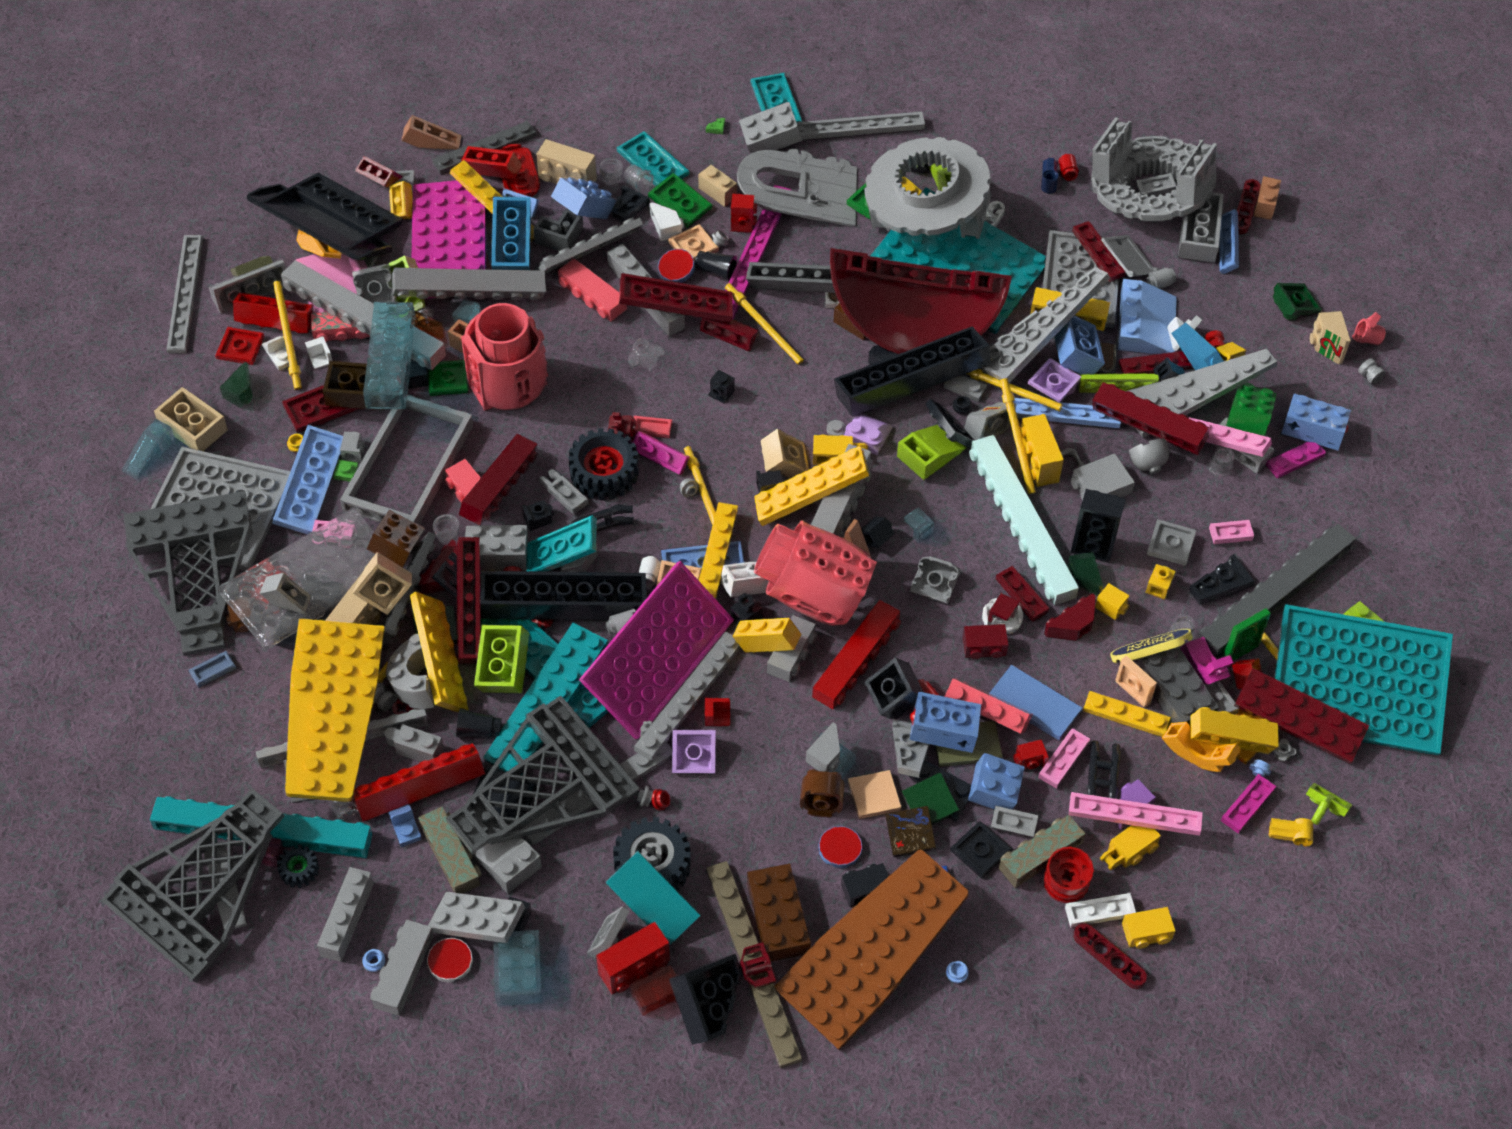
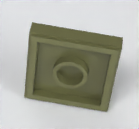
M262 256L233 267L230 271L233 276H239L273 263L270 256Z

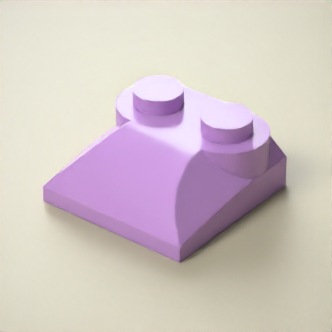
M1049 358L1028 381V384L1060 403L1067 395L1075 392L1076 386L1080 383L1081 376Z
M865 414L856 415L853 421L846 426L844 435L853 436V443L867 444L868 450L872 454L878 455L893 426Z
M673 730L672 773H715L716 730Z

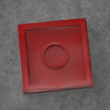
M227 327L215 355L216 359L253 365L265 337L264 333Z

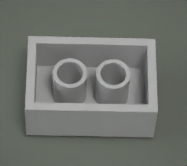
M789 102L739 120L750 154L761 150L776 151L803 141Z
M527 525L466 526L465 537H480V572L503 571L504 568L509 566H516L521 568L522 571H527Z

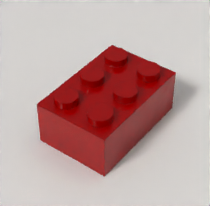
M656 922L651 923L596 955L598 974L610 993L624 992L628 989L629 984L636 980L640 982L647 978L653 970H661L667 966L670 961L669 942Z

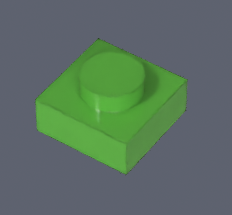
M339 460L333 474L334 479L350 482L359 467L358 463Z

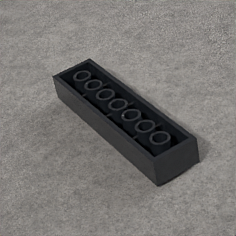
M971 326L834 378L836 395L850 415L854 417L990 365V346Z
M481 571L480 619L609 620V617L631 609L637 611L647 599L646 573Z

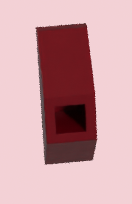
M452 539L448 545H445L440 555L431 561L427 571L420 575L421 580L417 585L419 593L429 594L446 590L432 577L445 561L450 565L454 564L448 557L452 552L457 555L455 540Z
M1092 593L1088 597H1082L1076 605L1067 607L1061 615L1049 619L1046 623L1044 635L1049 638L1076 641L1090 632L1094 621L1095 595Z

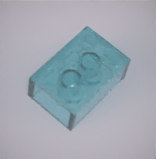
M539 930L515 931L507 943L494 942V979L497 1007L543 1003Z

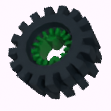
M298 845V849L291 846V851L285 849V855L280 854V861L277 860V870L281 880L286 885L290 884L292 888L295 885L298 888H302L304 883L308 886V881L311 880L313 882L315 880L314 876H318L317 869H319L316 855L312 850H309V847L305 846L303 849L302 845ZM302 864L303 869L295 871L294 865Z

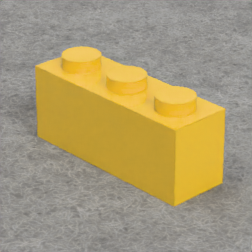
M790 618L744 620L739 622L732 637L744 652L785 651L795 649L801 637V632Z

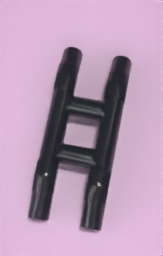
M616 504L610 506V508L577 517L571 524L593 515L597 520L604 518L603 522L597 523L596 532L613 526L634 525V517H612V515L633 513V505Z
M1096 740L1092 741L1087 795L1096 796V788L1100 787L1109 789L1108 798L1117 799L1121 759L1120 745L1117 743L1112 745L1110 762L1099 760V742ZM1098 768L1111 770L1110 780L1097 779Z

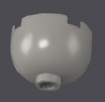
M1165 439L1151 440L1147 445L1143 446V444H1140L1129 450L1133 465L1139 470L1150 471V474L1161 471V466L1166 464L1170 454L1169 446Z

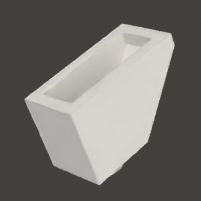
M650 203V216L661 241L682 233L684 228L683 219L678 217L676 211L656 203Z

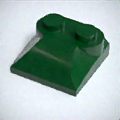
M1277 283L1274 287V302L1287 320L1295 321L1300 315L1322 312L1321 307L1305 283Z

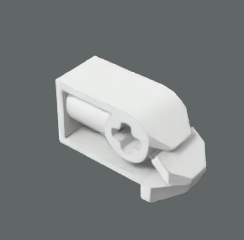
M756 562L723 565L720 582L730 597H737L743 593L747 595L766 593L765 590L769 581L754 573Z

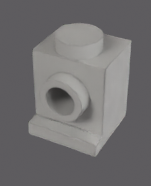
M344 432L340 448L342 460L362 462L361 453L364 452L365 443L361 440L362 435L359 432Z

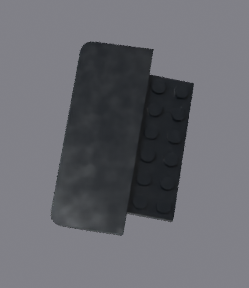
M316 173L289 188L280 183L258 188L248 193L246 198L249 202L354 260H365L391 253L393 246L379 239V237L402 225V218L320 173Z

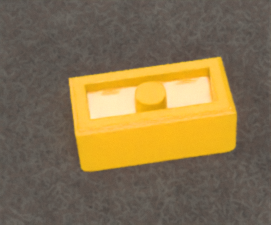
M405 181L389 186L391 213L402 219H412V185Z

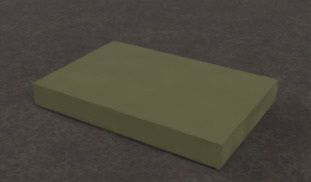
M995 721L979 722L978 738L972 753L935 745L939 767L976 764L984 753L1002 759Z

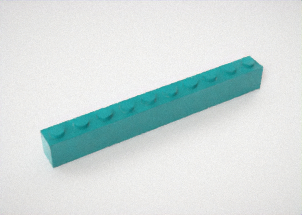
M166 796L165 798L157 797L150 822L153 829L190 834L219 818L227 809L235 805L222 806L214 802L200 803L193 799L185 801L171 796ZM284 814L285 817L270 832L272 838L269 845L287 848L294 846L295 849H298V845H302L303 849L306 846L309 847L310 851L367 858L373 836L371 827L362 822L354 824L340 819L332 821L318 816L313 818L304 817L300 814ZM228 832L221 833L217 838L228 839ZM233 833V840H242Z

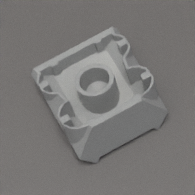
M389 264L352 272L357 295L377 306L398 302L397 297L393 296L392 274Z
M931 556L923 557L919 561L918 570L909 592L948 604L961 569L953 563Z

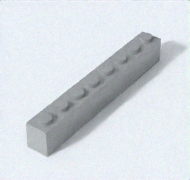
M394 268L392 273L393 296L403 299L414 296L419 299L436 297L437 299H445L447 297L465 299L466 297H474L476 300L493 298L494 300L530 298V300L536 301L543 298L546 293L545 271Z

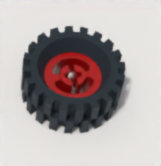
M598 428V433L590 430L588 431V436L582 434L579 436V442L575 440L572 443L573 448H570L568 456L571 482L573 481L574 487L576 489L579 488L583 495L588 493V498L591 499L599 496V500H604V496H609V499L612 500L615 499V494L621 497L625 495V489L629 492L632 489V484H636L637 476L639 475L638 451H636L635 443L631 444L629 436L624 438L623 432L618 431L617 434H614V429L609 428L608 432H604L603 428ZM613 463L617 465L615 470H613ZM593 465H595V472L591 469Z

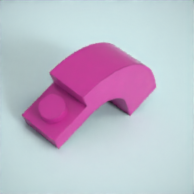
M1204 637L1187 642L1180 648L1203 684H1211L1230 677L1228 667L1233 664L1231 656L1216 659L1212 655Z

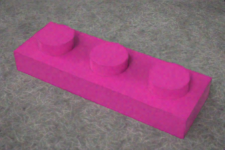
M637 431L633 441L636 445V451L642 456L679 475L683 473L690 456L642 431Z
M1306 442L1268 460L1266 466L1278 479L1324 457L1326 452L1317 443Z
M1258 774L1222 816L1221 822L1239 834L1275 791L1276 786Z

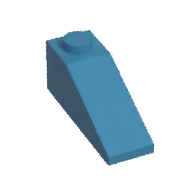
M1187 323L1182 324L1171 333L1195 370L1224 362L1218 351Z

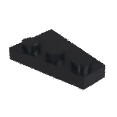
M929 399L925 405L930 410L929 414L938 421L937 425L946 431L945 436L950 441H957L971 449L973 440L967 437L969 433L956 423L957 420L943 405Z
M1233 554L1224 564L1220 563L1216 566V570L1212 573L1204 575L1190 586V593L1198 604L1201 605L1253 587L1254 580Z
M924 761L919 778L909 777L917 784L941 772L960 811L950 816V819L956 823L969 802L971 784Z

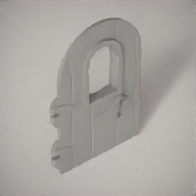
M790 149L787 153L775 150L756 151L746 156L740 163L737 171L739 187L744 194L754 195V203H758V206L763 209L821 222L855 227L856 211L846 203L847 199L856 192L857 167L851 166L849 161L840 158L839 162H837L836 157H828L826 160L816 159L809 152L801 151V154H798L797 149ZM773 172L775 174L800 178L799 192L765 185L757 178V174Z

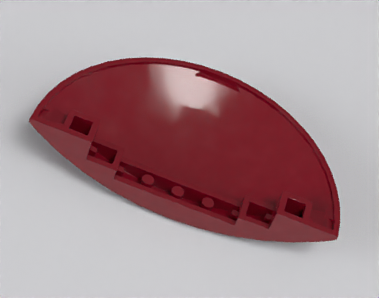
M830 248L832 283L843 311L866 338L876 345L897 354L971 326L982 335L1000 313L1006 301L1012 278L1009 275L977 270L973 272L956 269L949 270L884 260L868 256L867 253Z

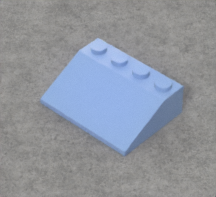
M1123 279L1120 292L1117 350L1150 354L1175 352L1172 348L1167 326L1176 317V296L1144 281Z

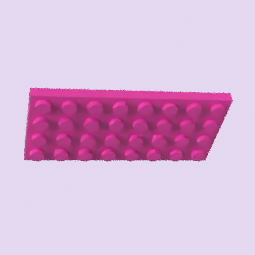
M457 180L414 184L411 258L416 260L418 268L486 270V207Z
M679 561L672 567L579 681L634 739H638L643 722H652L734 619L690 570Z

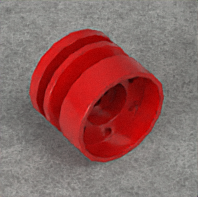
M1062 847L1054 851L1048 860L1043 879L1045 890L1050 897L1065 904L1083 899L1088 892L1094 872L1093 863L1088 854L1075 847Z

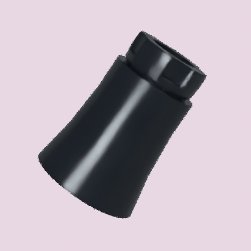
M699 251L695 259V265L697 269L730 281L737 266V256Z
M460 708L456 737H482L490 739L491 737H497L501 731L502 718Z

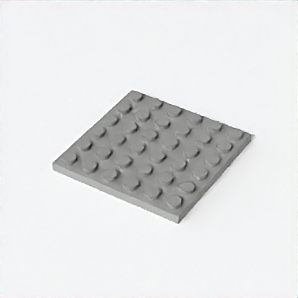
M181 447L151 509L245 491L253 533H250L240 570L250 572L271 527L291 471ZM242 535L216 540L218 557L236 554ZM202 544L196 552L203 555L208 547ZM182 548L177 555L185 556L188 551ZM194 555L191 557L193 559L199 560V558ZM234 562L221 565L233 568Z

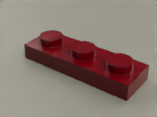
M1013 566L996 575V581L1011 598L1019 601L1022 611L1032 622L1049 613L1050 608Z

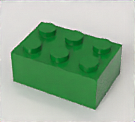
M1248 382L1237 387L1226 426L1265 436L1277 393L1268 388L1261 389L1255 387Z

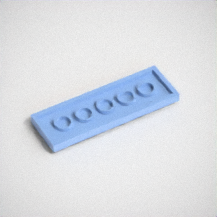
M307 425L272 524L311 536L314 522L318 518L340 456L342 435Z

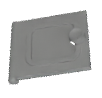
M1129 235L1104 237L1101 239L1129 277L1149 275L1150 272L1159 270L1151 265Z

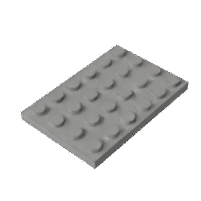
M1049 230L1043 289L1062 292L1064 289L1075 286L1076 282H1078L1077 280L1093 268L1099 269L1074 233ZM1119 279L1111 282L1107 281L1092 297V299L1110 302L1105 325L1108 328H1114Z

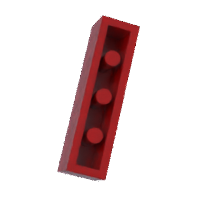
M239 292L233 301L234 321L241 322L242 324H253L260 327L283 330L276 298ZM285 300L290 330L300 334L308 333L312 327L311 313H313V305Z

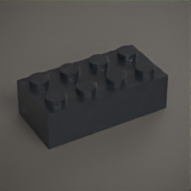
M1086 489L1070 553L1110 563L1126 499L1117 495H1109L1097 490Z

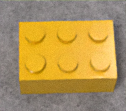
M1045 414L1022 418L1020 431L1032 479L1036 487L1059 483L1064 459Z

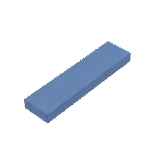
M1235 209L1223 214L1221 217L1219 260L1220 272L1222 274L1239 268L1238 212Z

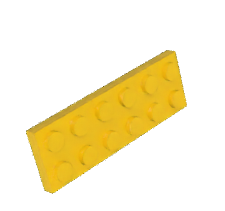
M858 446L837 457L831 458L827 462L814 466L804 473L798 474L783 483H779L755 495L760 524L762 526L767 525L870 476L862 447Z
M414 592L410 595L434 703L437 706L458 713L460 708L468 710L467 697L462 685L463 680L458 668V660L454 651V643L451 639L445 606L442 601L419 592Z

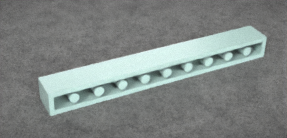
M991 435L972 441L971 450L969 451L970 458L977 463L980 476H984L988 491H992L994 494L995 504L1001 507L1002 516L1005 521L1009 522L1012 535L1018 538L1020 550L1026 553L1029 566L1035 569L1037 581L1039 584H1043L1047 599H1051L1054 606L1076 599L1079 587L995 436Z

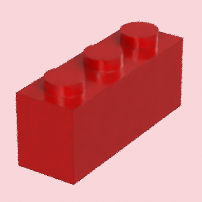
M473 146L467 147L461 161L465 160L479 175L516 179L522 166L512 151Z

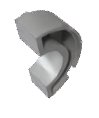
M419 634L411 636L409 640L399 646L390 656L386 673L395 694L402 703L409 704L411 708L427 709L435 707L427 676H418L426 668Z

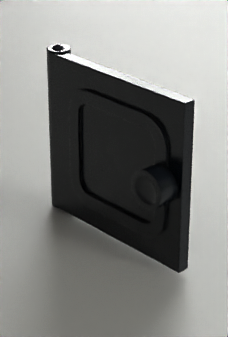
M484 767L485 774L481 775L474 793L491 770V767ZM497 771L490 783L506 772ZM510 781L508 789L521 790L522 782ZM525 782L524 791H536L537 784ZM493 793L491 795V801L503 802L504 794ZM507 794L506 803L519 804L520 796ZM523 796L521 805L530 806L533 797ZM493 807L501 816L502 808ZM505 808L504 817L516 818L518 810ZM520 810L519 818L525 815L527 811Z

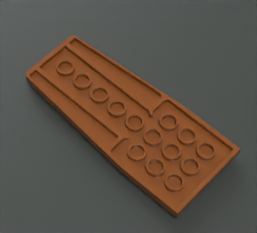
M918 850L828 930L774 986L776 991L831 1044L840 1050L886 1002L969 896L968 890L923 850Z

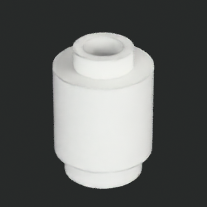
M653 556L643 558L639 573H646V587L648 588L653 587L657 583L661 562Z

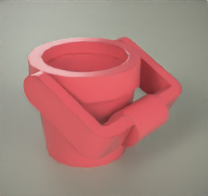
M1375 312L1367 319H1361L1355 328L1352 338L1356 342L1380 345L1386 334L1385 328L1377 325L1381 316Z

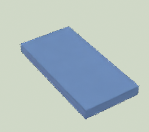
M741 541L730 542L725 565L745 563ZM708 545L661 550L662 560L673 563L681 561L684 565L702 569Z
M1013 665L1009 667L990 691V694L1033 713L1029 723L1057 740L1062 738L1082 711V707Z

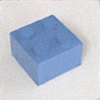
M984 753L976 763L968 801L994 810L995 806L1013 809L1018 801L1024 766Z

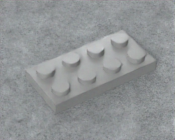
M446 892L428 926L432 927L433 933L507 943L525 906L520 901Z

